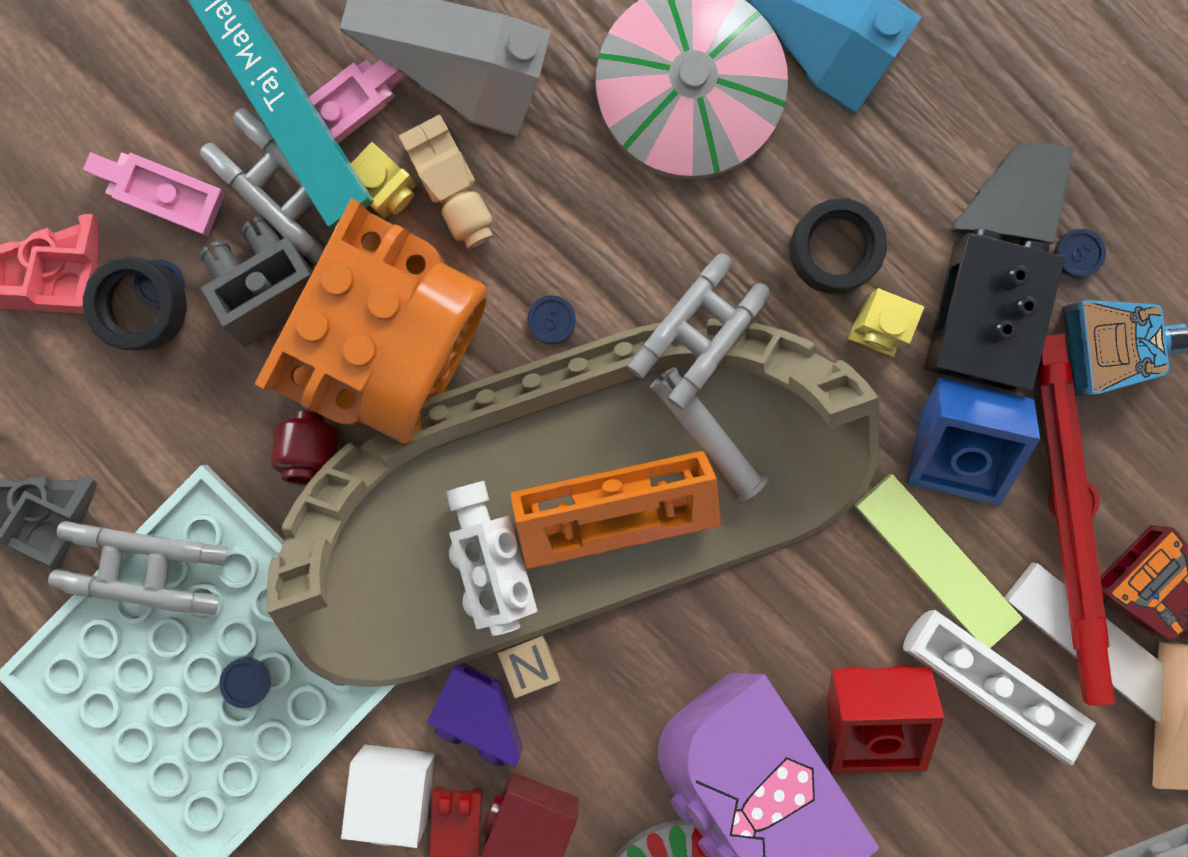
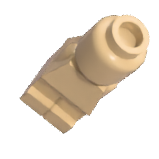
M439 114L399 135L432 202H440L442 204V216L454 239L464 241L467 249H472L490 240L493 237L490 230L493 223L492 216L481 195L472 190L471 185L474 184L475 178L462 153L458 150L441 115Z

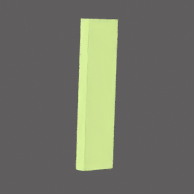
M888 474L854 505L857 511L966 632L988 648L995 645L1023 619L893 474Z

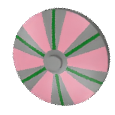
M639 0L628 8L614 23L603 42L597 62L596 99L602 121L615 144L624 154L641 167L655 174L678 180H702L717 177L740 167L750 160L765 145L776 128L787 97L788 72L781 43L768 21L759 11L744 0Z

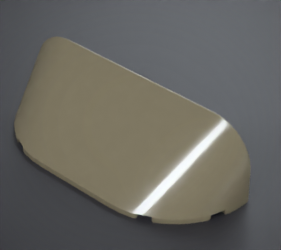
M708 319L707 329L696 330L711 341L723 324L717 319ZM750 322L708 380L696 393V396L757 474L764 473L768 478L766 485L752 498L739 503L733 497L735 491L708 458L717 478L721 526L701 530L697 533H687L660 539L647 544H638L606 551L598 555H588L561 561L553 565L526 569L538 612L520 618L521 628L502 635L492 636L489 627L476 629L473 617L469 616L463 607L465 587L460 570L453 566L449 558V549L452 544L449 533L460 530L461 526L456 510L451 511L446 492L484 481L490 499L485 502L490 521L508 515L511 516L525 565L510 492L702 451L657 393L650 388L657 378L662 381L663 377L661 374L673 367L678 370L679 375L683 378L698 359V356L674 339L643 379L633 374L627 368V365L661 324L656 323L623 331L426 399L430 401L427 408H421L422 430L416 431L413 434L414 438L412 441L402 444L379 433L359 448L352 443H348L326 462L310 480L295 501L282 525V532L286 538L279 557L272 558L270 561L267 582L268 614L303 665L311 672L329 681L350 686L378 687L406 683L452 668L455 665L463 664L785 548L825 529L856 503L868 487L876 471L879 457V397L865 379L846 362L839 360L833 363L817 354L815 344L812 341L788 331ZM681 472L650 478L651 487L657 486L659 480H665L667 484L680 481ZM571 495L539 502L541 510L544 511L557 508L558 502H566L567 506L574 503Z

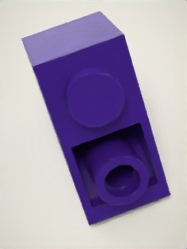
M465 663L455 665L427 723L436 727L434 732L440 738L450 743L460 744L461 741H464L478 748L479 756L494 765L504 766L506 762L516 767L523 745L502 682Z

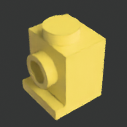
M878 288L864 297L848 340L892 358L897 348L910 344L924 306Z

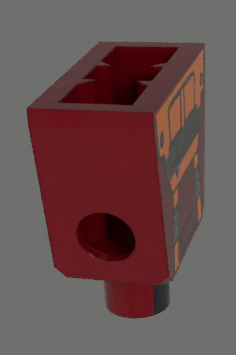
M1150 525L1101 574L1103 601L1153 636L1172 641L1183 632L1188 637V545L1173 527Z

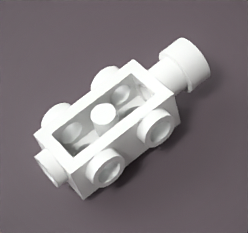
M484 481L447 491L446 495L451 511L456 510L461 526L460 530L449 533L452 541L449 549V558L453 566L459 569L466 591L463 595L465 612L473 617L476 629L489 627L492 636L502 635L521 628L519 619L538 611L511 516L508 515L490 521L485 503L490 499Z

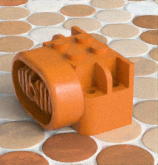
M351 198L254 384L263 389L276 391L300 403L302 407L312 412H317L334 422L356 426L366 425L399 443H409L414 438L413 434L416 431L422 430V418H420L422 414L420 411L422 407L427 408L430 401L426 399L445 392L464 356L484 313L488 300L487 287L483 283L448 266L438 251L428 242L412 235L407 229L396 224L393 225L370 213L360 202Z

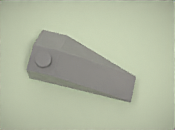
M347 0L340 26L342 33L387 65L396 67L419 84L418 87L431 96L434 94L457 111L456 114L469 123L513 137L518 136L538 83L551 30L504 14L442 0Z

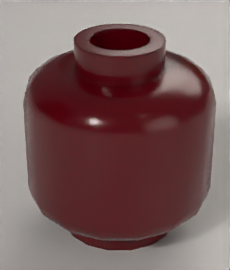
M297 411L294 413V418L283 420L276 425L271 463L274 470L282 474L281 478L283 481L297 485H307L326 462L337 453L338 431L332 425L323 422V415L312 411Z

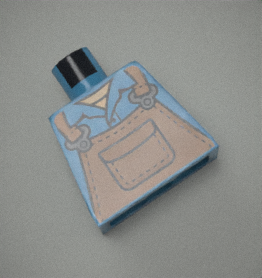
M1087 300L1063 307L1069 363H1071L1075 396L1100 394L1167 375L1169 372L1168 355L1188 352V327L1185 324L1165 326L1163 310L1160 305Z

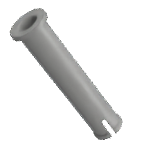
M675 367L661 374L663 380L660 381L657 378L650 388L657 393L701 450H704L709 460L735 491L734 499L741 503L756 495L766 485L768 478L764 473L757 474L696 395L684 410H680L667 399L682 379Z

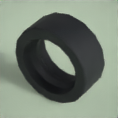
M850 198L828 199L813 206L795 226L790 240V260L798 277L810 288L826 294L847 293L867 283L881 268L887 252L886 231L879 216L866 204ZM829 219H844L852 222L861 230L865 239L866 252L862 263L855 270L847 274L833 275L821 270L814 263L810 254L809 242L813 231L819 224Z
M137 257L113 258L99 266L87 281L82 299L84 316L92 332L107 345L123 350L155 349L171 341L182 328L187 312L185 290L177 275L163 264ZM135 275L148 278L153 282L159 293L160 300L157 320L150 329L138 333L123 330L118 325L112 309V298L115 288L122 279Z

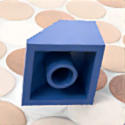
M938 377L921 412L907 473V484L1001 506L1040 440L1034 399Z

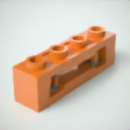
M704 450L510 492L526 569L553 565L561 561L588 555H598L606 551L638 544H647L660 539L687 533H697L701 530L721 526L717 478ZM681 472L680 481L667 484L665 480H659L657 486L651 487L650 478ZM571 495L574 503L567 506L566 502H558L557 508L544 511L541 510L539 502Z

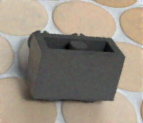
M262 216L253 218L261 235L255 232L249 221L244 224L241 230L244 238L247 239L256 254L252 258L239 265L231 252L229 244L225 241L210 243L219 259L216 256L213 257L207 246L201 250L199 255L214 279L201 287L222 327L244 347L287 322L313 272L306 259L288 236L281 240L274 227Z

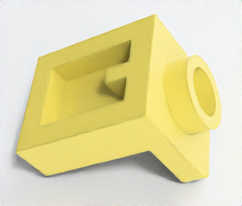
M373 142L351 163L374 200L369 206L383 219L391 212L394 215L400 213L414 196L412 189L417 184L411 175L403 168L401 169Z

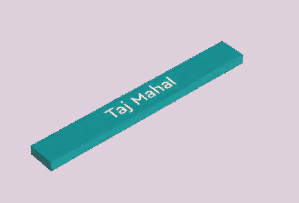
M188 0L327 226L335 230L351 198L360 202L365 208L372 204L374 200L250 2L248 0Z

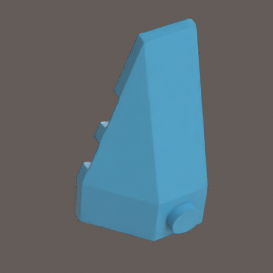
M746 0L768 21L779 37L784 50L787 53L791 52L806 71L805 77L812 86L854 115L922 18L921 15L898 0Z

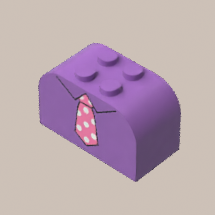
M728 673L673 715L665 725L658 744L659 767L666 783L675 795L670 799L673 808L687 825L693 822L703 837L698 841V845L706 857H870L879 849V846L765 674Z

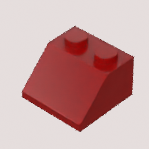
M899 665L893 668L864 669L852 666L845 669L832 670L827 695L830 773L927 771L944 720L931 667Z

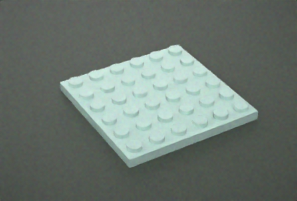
M201 465L135 533L227 546L224 566L170 560L165 589L170 588L192 591L194 593L219 595L216 615L174 612L156 607L73 595L0 669V681L178 857H228L395 685L361 687L339 684L316 675L303 665L268 614L267 582L269 565L272 558L279 557L284 540L208 465ZM123 551L118 581L144 585L149 555ZM242 657L258 659L268 668L271 675V688L268 695L260 703L250 708H238L229 704L222 696L219 686L220 676L224 668Z

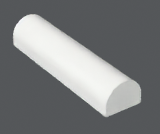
M936 610L924 613L915 622L905 638L903 644L904 651L925 666L931 667L935 673L1058 760L1073 766L1095 727V722Z

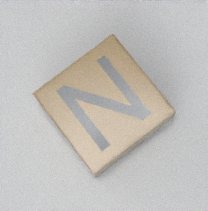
M544 634L498 651L499 659L515 698L559 682L561 679Z

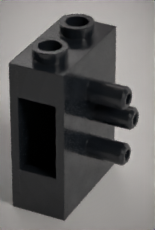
M974 229L972 233H968L954 242L923 370L1015 393L1033 391L1065 256L1050 253V246L1044 243L1021 241L1018 245L1002 241L1003 235L998 232Z

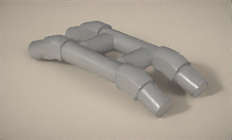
M241 108L235 112L233 122L266 154L247 174L214 143L205 144L200 150V156L284 238L288 236L298 251L316 266L325 248L296 222L313 202L267 127L248 109ZM280 168L301 186L282 207L261 189Z
M721 253L714 257L627 365V368L633 374L643 379L674 339L698 356V359L667 397L680 410H684L770 295L769 288L765 284L757 283L753 285L735 309L714 293V288L732 266L731 258L726 254ZM699 307L723 324L711 341L687 323Z
M63 521L57 527L59 539L82 546L102 548L98 576L56 569L48 577V584L51 588L63 590L65 593L77 596L96 597L156 607L174 612L216 615L219 595L194 593L192 591L170 588L165 589L170 560L224 566L227 546L162 538ZM123 551L149 555L144 585L118 581Z

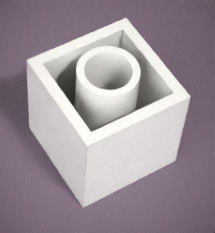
M364 744L350 762L341 839L370 842L383 846L396 845L417 848L428 822L436 753Z

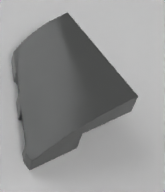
M1040 143L1016 144L1001 161L1000 167L993 176L982 185L977 192L978 195L963 214L953 222L952 231L968 234L972 233L974 229H986L998 232L1003 235L1002 237L1020 241H1036L1048 246L1055 243L1074 147Z
M79 476L78 480L51 481L47 477H29L24 481H10L7 478H0V543L56 570L72 543L58 538L57 527L63 521L82 523L94 495L97 482L87 476Z

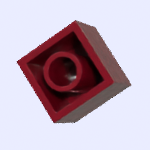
M511 772L503 795H495L483 826L482 833L486 834L487 837L481 857H563L578 820L579 798Z

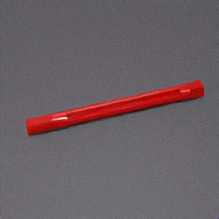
M1065 334L1049 335L1045 339L1037 372V383L1072 644L1077 655L1083 703L1089 706L1115 704L1108 655L1110 645L1071 363H1068Z

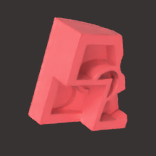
M83 214L78 216L80 224L53 233L49 228H45L32 233L26 240L21 242L9 241L1 244L0 309L84 314L82 299L86 283L98 268V219L93 214Z

